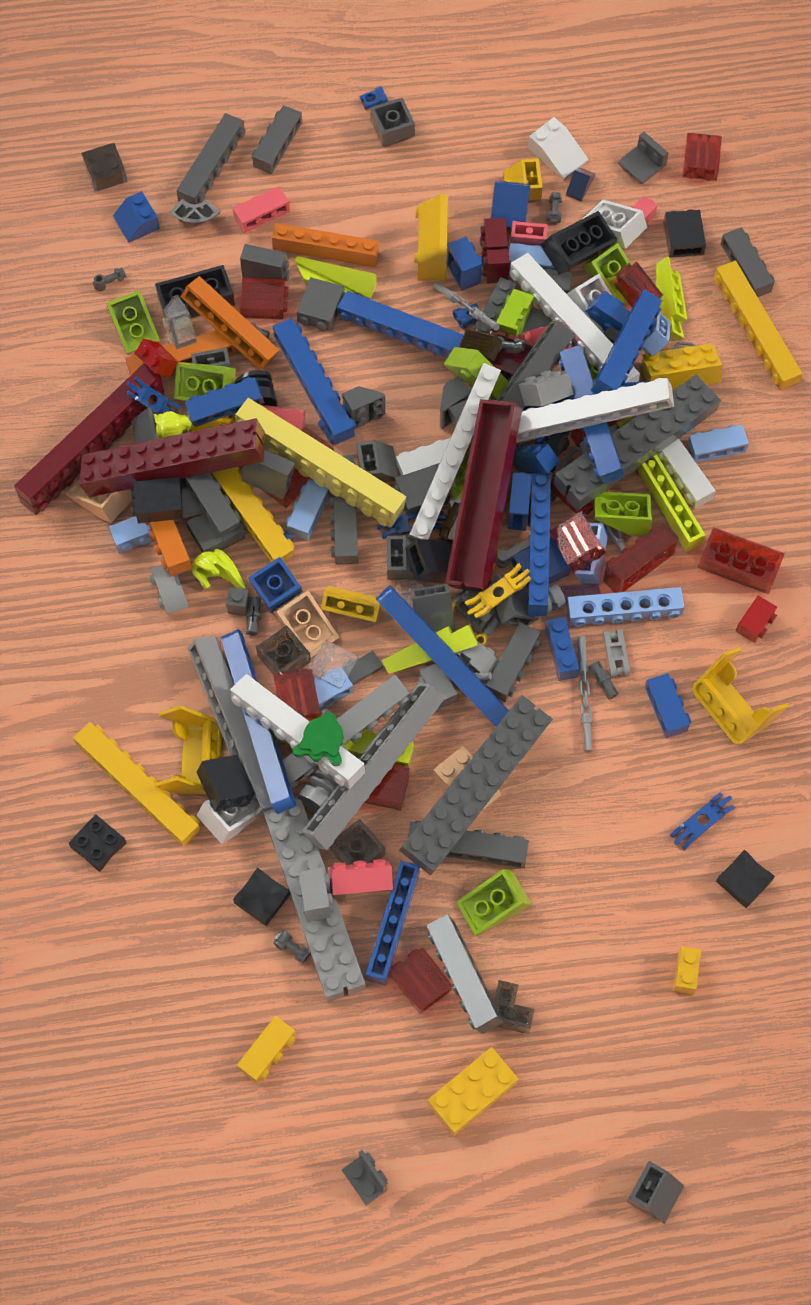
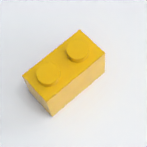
M680 947L677 956L673 992L694 995L697 988L701 956L700 949Z

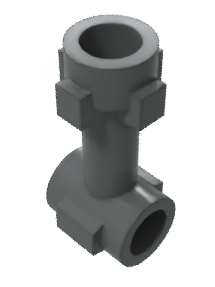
M552 192L551 196H549V202H552L551 211L547 212V221L557 224V222L561 223L562 212H558L559 203H562V197L559 192Z
M122 267L116 268L114 273L105 277L101 274L96 275L93 281L94 288L97 291H104L107 283L117 279L118 281L124 280L126 278L124 269Z
M498 336L503 341L498 353L501 349H513L517 353L525 350L524 340L515 338L514 342L505 341L502 336Z
M284 930L281 933L279 932L274 938L273 944L282 951L286 947L296 955L295 960L305 963L311 954L308 952V949L305 946L301 949L291 942L293 937Z

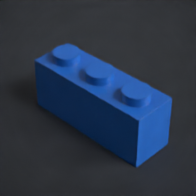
M517 444L512 464L518 472L548 474L560 460L548 444Z
M561 617L547 620L545 631L558 680L563 681L577 678L579 666L566 618Z
M669 673L648 679L645 689L665 738L687 732L691 719L689 714L684 712L682 697L677 695L675 680L670 678Z

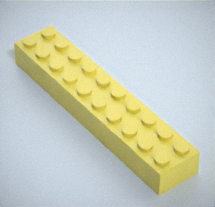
M247 398L235 414V422L257 418L265 431V443L263 445L265 450L295 462L294 468L301 475L310 477L317 485L326 487L333 495L342 497L349 505L356 506L365 515L377 519L381 525L390 528L394 525L403 512L406 500L405 495L250 398Z

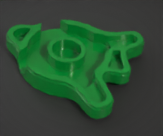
M325 713L322 717L309 722L305 727L301 742L293 748V755L295 757L309 756L314 762H319L323 756H326L333 766L341 765L342 758L339 749L343 743L344 736L343 729L337 722L336 716L333 713Z

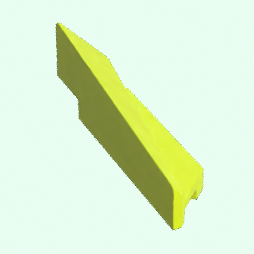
M298 256L295 259L296 267L299 269L304 283L307 284L310 277L344 286L345 293L350 291L368 299H371L377 286L376 274Z
M665 257L656 263V297L663 300L660 305L662 309L660 313L671 322L669 340L684 339L681 323L687 320L681 277L677 270L672 271L670 259Z
M470 624L453 633L450 626L436 632L454 653L475 647L478 644ZM414 643L383 659L382 662L387 672L393 673L431 661L432 659L417 643Z

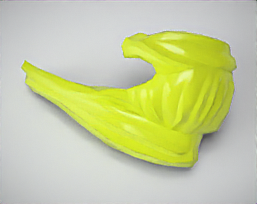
M172 411L159 415L154 414L158 439L187 433L191 429L192 423L188 416L178 415Z
M215 549L213 552H203L192 561V573L205 589H208L210 586L206 578L217 576L222 577L227 582H231L236 588L246 589L245 583L233 561L222 550Z

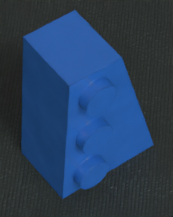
M606 291L596 296L585 310L604 332L610 326L620 331L630 313L629 310L623 307L624 303Z

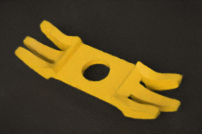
M518 563L512 571L505 574L499 581L485 591L480 592L474 598L465 601L467 606L480 602L467 611L469 615L474 614L476 618L489 613L493 607L514 592L521 590L531 580L530 576L526 577L530 572L529 569L513 578L522 567ZM495 588H503L504 594L501 597H495L493 595Z

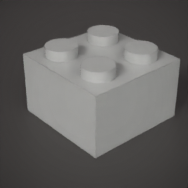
M560 370L541 372V376L525 378V382L519 384L524 406H545L574 394L568 373H560Z
M323 867L298 871L306 922L331 918L330 911H334L332 895L327 893L330 891L328 873L324 874Z

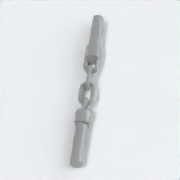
M438 282L433 284V288L446 296L452 303L456 302L459 308L469 310V314L472 317L485 323L495 331L499 329L498 323L487 317L477 307L471 308L467 300L459 298L458 294L448 290Z
M580 636L578 637L579 674L582 675V679L579 682L580 694L583 696L581 724L583 725L584 752H592L591 707L588 704L590 683L586 679V675L589 674V666L586 654V637ZM582 683H587V691H582ZM588 707V713H584V709Z

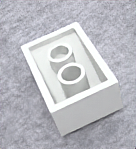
M555 117L529 136L528 149L562 180L568 178L575 169L581 168L589 161L568 129Z
M604 199L585 216L587 217L599 211L618 239L614 244L618 243L620 247L625 249L647 228L642 210Z
M598 274L567 293V295L596 327L604 333L603 329L585 312L599 294L606 291L612 295L602 277Z
M209 800L202 804L196 815L221 844L235 837L258 818L255 817L250 804L245 807H233L227 811H214Z

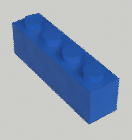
M255 377L244 378L240 383L227 384L223 389L210 390L203 396H193L188 401H185L191 423L197 427L237 413L247 398H250L259 405L264 403V399Z

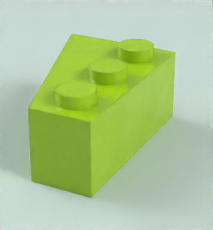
M513 289L511 295L508 294L505 306L501 310L496 322L500 326L498 331L506 333V341H509V334L518 337L522 333L533 307L534 295Z
M454 347L443 364L471 387H473L483 363L494 367L478 350ZM501 373L488 400H497L509 383Z

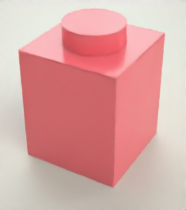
M643 196L632 208L643 211L647 225L656 216L658 205L653 200Z

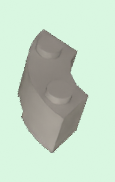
M182 199L170 211L176 218L193 223L208 221L221 212L209 199L200 204H191Z
M162 565L151 568L152 575H149L152 586L156 585L160 594V598H157L160 608L165 609L166 613L169 614L189 607L178 575L170 577L168 570L164 571Z
M478 641L477 646L455 653L473 673L491 672L499 662L495 657V652L489 647L485 648Z

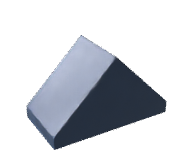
M580 167L575 169L566 196L582 202L596 173Z

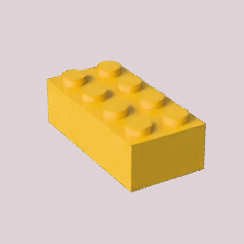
M713 343L659 351L654 357L650 353L642 354V373L646 382H652L658 378H667L672 386V390H675L696 374L706 385L722 382V363Z
M491 1047L427 1100V1105L454 1137L515 1087L519 1079Z

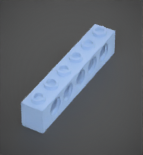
M681 587L568 597L566 604L569 626L574 625L576 627L592 623L594 625H601L604 622L621 623L626 620L637 622L649 618L651 620H658L661 617L677 618L682 616L684 611ZM659 603H665L667 606L662 607ZM645 604L649 608L644 609L640 605ZM627 606L629 610H623L621 607ZM602 608H609L611 611L605 612ZM589 609L592 611V613L588 614L585 613L583 610Z

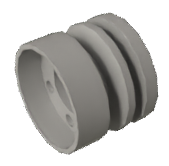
M320 769L315 772V777L312 776L309 780L312 786L305 785L297 796L298 800H302L303 806L313 814H316L338 786L334 777L330 774H324Z

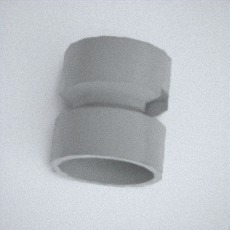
M557 584L549 586L547 614L551 613L552 609L557 610L566 605L565 597Z

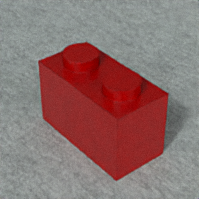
M145 338L142 339L134 353L155 374L170 377L178 364V361L159 342Z
M757 595L738 623L736 632L754 643L758 638L762 639L768 630L766 629L768 623L772 625L777 617V614H775L777 606Z

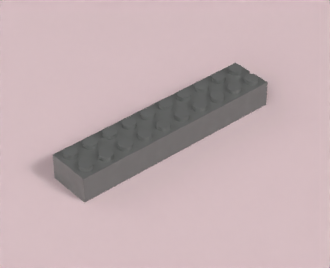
M697 374L673 390L674 407L640 414L611 434L625 476L717 411L721 400ZM591 449L556 473L553 485L563 496L567 494L566 499L577 511L623 479L620 478L607 484H603L601 478L597 479L594 472L596 464L592 463L589 457V452H592Z
M523 695L520 696L399 851L419 865L429 875L437 869L553 720L540 708L536 711L534 709L536 705Z

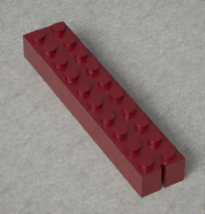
M145 363L141 365L14 485L20 503L35 515L44 511L53 499L58 498L61 491L69 487L80 474L82 455L109 449L117 438L122 437L125 431L132 425V420L147 409L146 406L127 395V391H130L138 396L126 383L130 382L142 389V386L134 381V378L137 376L149 387L164 395L161 375L155 374ZM154 394L148 399L150 405L156 402Z
M480 399L445 584H448L451 588L483 592L490 586L522 414V408L516 402Z
M254 418L84 454L81 461L79 485L88 497L133 489L134 481L173 477L182 479L264 462L263 445L265 443V431L258 419Z

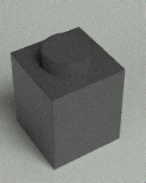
M229 588L226 603L228 614L246 616L249 606V590Z

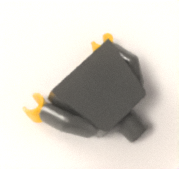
M470 589L463 590L453 598V614L456 607L479 632L483 631V634H479L475 638L476 640L483 639L482 645L485 646L487 636H491L499 626L500 618L496 607H493L489 613L476 618L474 614L469 615L467 611L480 602L467 606L465 601L474 598L480 592Z

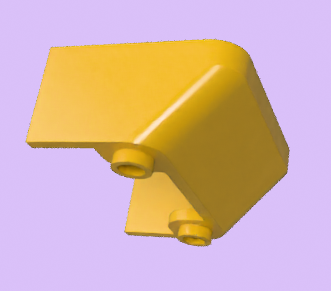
M439 194L420 203L419 207H416L415 218H419L418 252L414 253V263H418V280L446 281L448 194Z
M741 647L724 652L693 685L695 697L735 744L748 741L771 725L789 707L786 703L771 710L762 707L754 712L731 683L736 679L737 671L731 661L742 651Z
M182 705L159 712L160 717L173 721L172 730L174 735L183 740L181 775H173L170 779L156 782L155 787L174 794L206 795L196 772L202 761L221 758L222 733L216 719Z

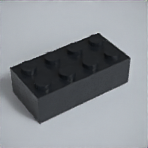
M597 211L552 234L540 246L558 274L561 275L612 246L618 239L601 213Z
M224 265L155 283L157 297L166 324L200 315L180 297L186 287L199 276L231 306H235L234 294Z

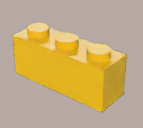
M328 586L324 591L321 610L377 622L382 608L375 596Z
M275 1016L237 1064L238 1069L257 1084L260 1080L264 1081L271 1072L269 1071L273 1064L277 1065L282 1059V1052L285 1048H290L296 1040L295 1030Z

